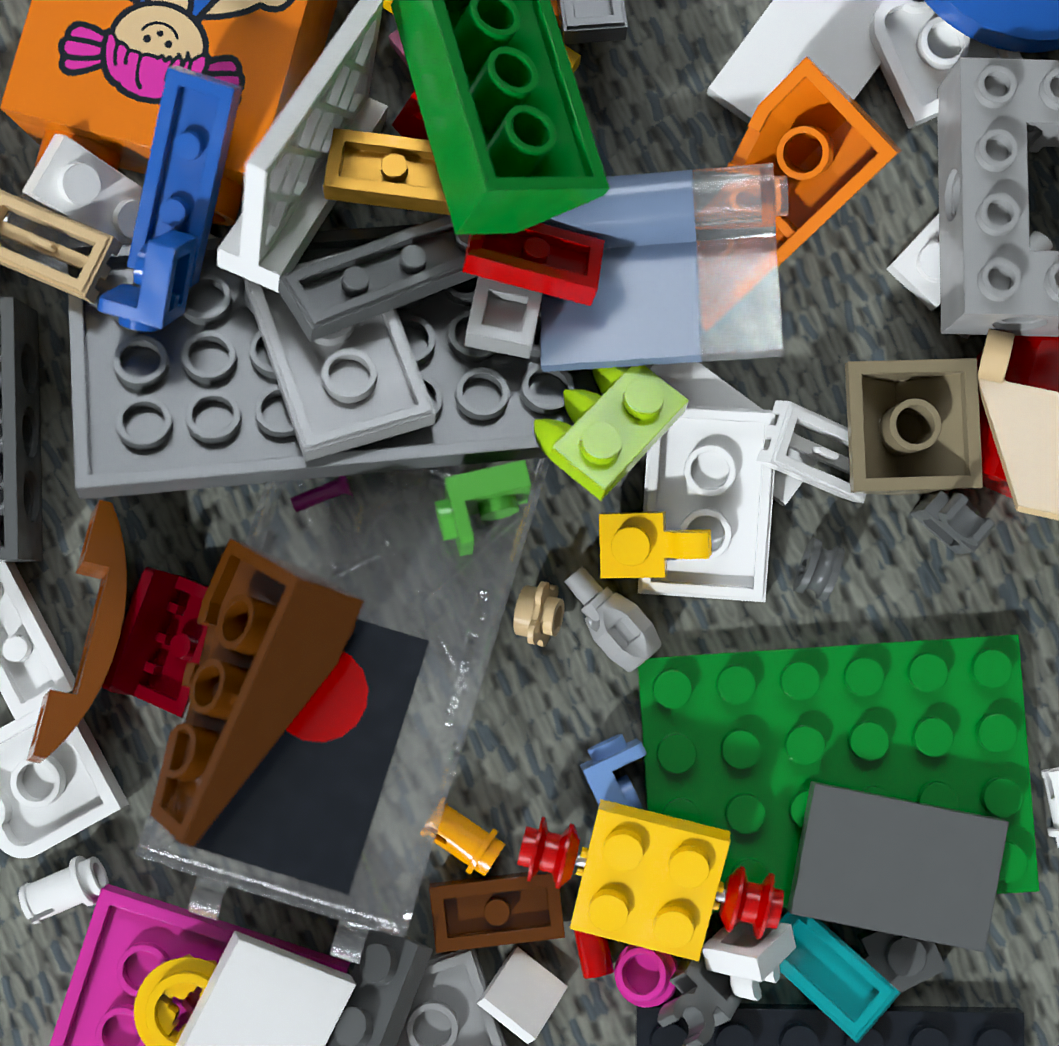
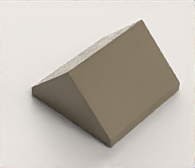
M977 358L849 361L845 363L851 493L910 495L933 493L940 490L946 492L983 488Z

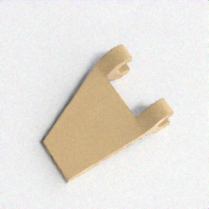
M988 329L977 372L978 391L1016 511L1059 520V392L1006 381L1005 374L1015 334Z

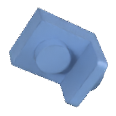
M618 734L590 747L587 751L591 760L581 764L580 767L598 806L600 799L643 809L627 774L616 779L612 772L647 755L642 742L636 738L626 743L623 735Z

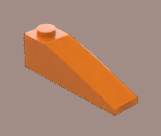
M805 57L757 106L732 161L728 163L708 208L696 226L701 329L706 334L719 324L902 151L863 108L809 57Z

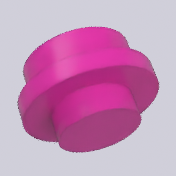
M630 944L623 949L615 964L614 976L617 988L627 1001L636 1006L654 1007L661 1005L676 990V987L669 980L676 971L678 964L674 955Z

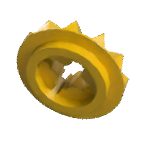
M188 954L162 962L144 979L135 998L134 1021L137 1032L146 1046H176L187 1024H184L179 1032L174 1030L179 1022L177 1017L180 1014L181 1008L173 1003V997L184 1000L197 987L202 988L199 995L201 997L217 966L216 960L206 961L194 958Z

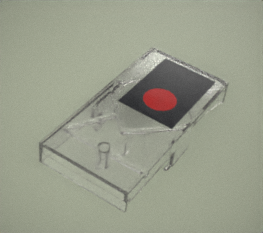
M548 457L523 459L526 462L531 489L528 503L519 504L520 510L517 513L492 521H482L479 514L469 516L474 536L473 554L465 556L459 555L455 539L443 541L435 501L445 499V477L521 460L346 475L354 497L342 494L297 513L292 506L290 497L335 480L339 476L266 483L245 544L332 582L364 600V604L356 619L355 630L346 642L337 665L194 847L181 844L152 818L149 813L135 855L165 864L166 867L198 876L191 895L189 912L218 921L224 895L228 886L339 919L330 955L357 964L360 962L369 929L378 932L381 930L403 938L406 937L551 463ZM187 706V709H186V711H185V714H184L182 723H185V718H186L188 706Z

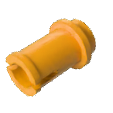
M444 800L437 806L420 833L422 837H427L468 865L465 872L469 875L475 870L485 877L506 845L496 838L499 831L495 828L490 833L450 807Z

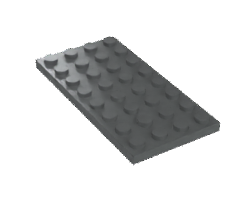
M419 224L317 231L297 264L343 253ZM225 237L208 239L199 282L189 287L185 314L164 328H159L157 331L143 332L126 328L119 324L118 316L98 310L100 295L116 286L129 284L141 288L140 285L134 282V269L127 267L131 244H123L117 256L110 255L106 264L111 269L106 280L99 278L95 286L99 294L94 304L68 293L75 489L80 500L545 458L547 456L541 450L534 433L535 419H554L573 426L574 423L570 419L564 405V390L580 389L594 392L601 396L604 395L594 380L592 369L542 372L541 304L530 359L465 346L466 331L478 280L477 276L396 308L436 413L435 424L305 462L246 293L245 278L217 266L218 248ZM93 247L69 249L89 257ZM67 264L68 275L78 279L82 270Z

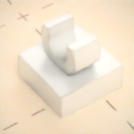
M739 921L731 932H727L725 927L721 928L703 945L702 951L707 970L730 975V985L735 996L758 1001L762 997L759 982L768 981L776 983L780 979L779 964L796 948L791 924L779 922L776 930L765 928L762 938L758 940L755 938L752 924Z

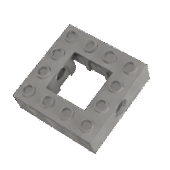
M960 57L937 89V99L939 98L937 123L941 334L987 335L988 329L1013 333L1015 336L1059 337V251L1030 250L1027 152L1038 153L1043 147H1059V60Z

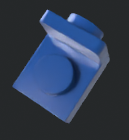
M172 229L148 241V244L141 248L134 267V282L140 285L141 288L129 284L116 286L100 295L98 310L118 316L119 324L126 328L143 332H154L159 330V328L162 329L185 314L198 236Z

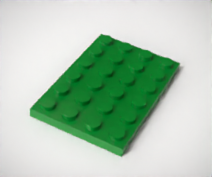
M1019 634L650 657L637 667L642 744L647 755L643 756L646 810L730 831V844L720 881L724 882V885L727 877L739 866L745 867L748 881L761 884L769 873H773L774 888L784 890L783 908H787L810 783L814 781L1008 821L996 894L1039 891ZM719 902L718 910L712 909V913L720 911L721 902Z

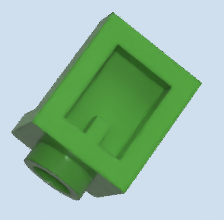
M525 460L445 477V499L435 501V509L443 541L455 539L460 556L473 554L474 536L469 516L479 514L482 521L502 519L517 513L520 510L519 504L528 503L531 482Z

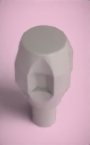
M584 566L564 581L567 587L584 605L580 610L586 616L585 622L594 641L612 661L627 672L635 670L661 647L662 642L653 623L641 609L621 594L613 593L608 586L603 589Z

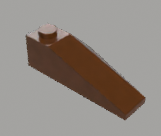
M232 538L229 539L202 600L197 623L208 626L199 664L187 663L182 681V686L190 688V702L185 723L176 725L170 731L150 811V816L183 845L193 847L337 665L346 642L355 630L356 619L364 604V600L332 582Z

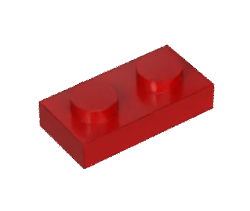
M543 223L518 233L469 234L462 272L591 306L598 291L605 240Z

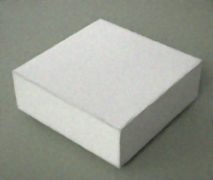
M517 947L508 955L477 1004L529 1044L537 1038L568 986Z

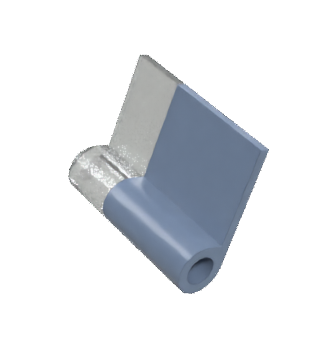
M773 163L608 176L606 178L610 189L603 197L541 222L546 225L605 240L598 291L591 306L542 294V372L783 357L776 216H788L787 175L774 176Z

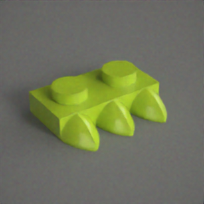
M646 366L592 369L594 380L600 391L604 394L603 396L587 390L565 389L563 392L564 405L570 419L574 423L573 426L554 419H535L534 421L536 440L545 455L600 501L685 412L689 402L687 398Z

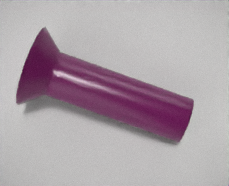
M339 476L335 480L290 497V501L297 513L342 494L352 497L354 495L347 477Z

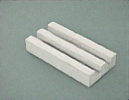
M776 400L772 413L779 415L776 425L767 426L764 437L771 440L769 449H760L756 462L843 499L864 503L866 494L851 493L849 482L786 456L787 450L790 448L850 474L848 457L793 433L795 425L799 424L849 447L848 428L791 401Z

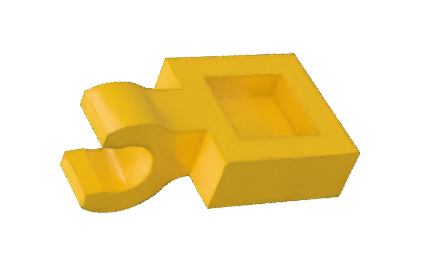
M666 511L603 512L599 514L601 578H662L667 576V558L709 559L712 555L711 529L666 530Z

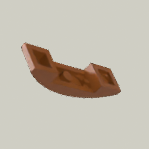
M99 500L92 511L76 570L77 574L101 579L72 694L49 689L43 696L26 761L41 763L66 740L92 705L114 658L125 613L127 565L120 523L111 502Z

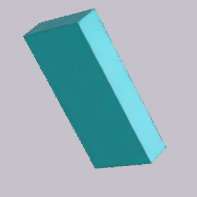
M788 911L780 922L792 925L796 948L779 964L780 972L855 1042L859 1043L901 992L821 920L794 915Z

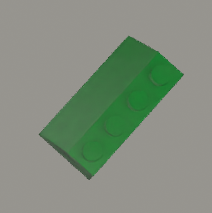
M393 0L391 4L456 235L518 233L603 197L610 187L550 0Z

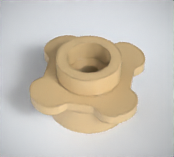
M541 581L538 587L525 585L521 590L514 611L513 627L515 634L527 637L529 644L545 647L549 641V636H556L563 622L565 608L564 600L558 598V586H549L548 582Z

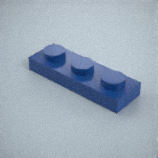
M180 66L168 67L127 267L134 269L137 256L141 248L148 244V241L173 229L198 236L189 287L199 282L242 86Z

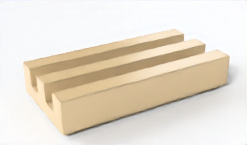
M0 189V236L82 271L77 279L1 246L0 264L94 304L99 294L95 286L99 278L106 280L111 269L106 263L111 254L118 255L123 244L114 236ZM7 211H10L91 245L93 248L88 257L7 223L3 219Z

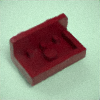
M147 566L143 570L140 581L132 594L131 605L121 628L114 658L101 687L112 693L135 696L176 716L186 718L190 702V688L182 686V681L187 663L199 664L208 626L199 624L197 621L202 600L209 586L182 575Z

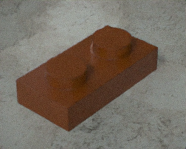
M539 870L530 882L527 881L528 872L430 883L429 893L436 953L565 938L560 889L555 888L552 873Z

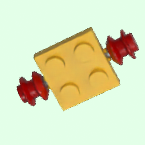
M600 799L589 848L582 847L581 853H578L581 839L575 825L572 823L562 834L549 832L546 817L544 816L541 818L539 829L526 826L517 865L529 868L528 882L540 870L552 873L555 888L559 889L572 878L574 866H577L576 875L582 876L570 925L572 930L699 962L712 909L718 910L719 902H721L719 915L727 932H731L739 921L752 924L755 938L760 940L765 928L776 930L778 927L784 902V890L774 888L773 873H769L762 883L758 884L748 881L745 867L739 866L727 877L725 885L724 882L720 881L730 844V831L602 799Z

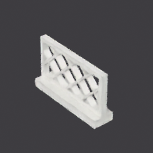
M384 0L358 1L246 162L243 212L218 248V267L279 293V276L293 271L337 201L325 199L323 189L333 128L378 134L381 132L386 122L388 105L369 98Z

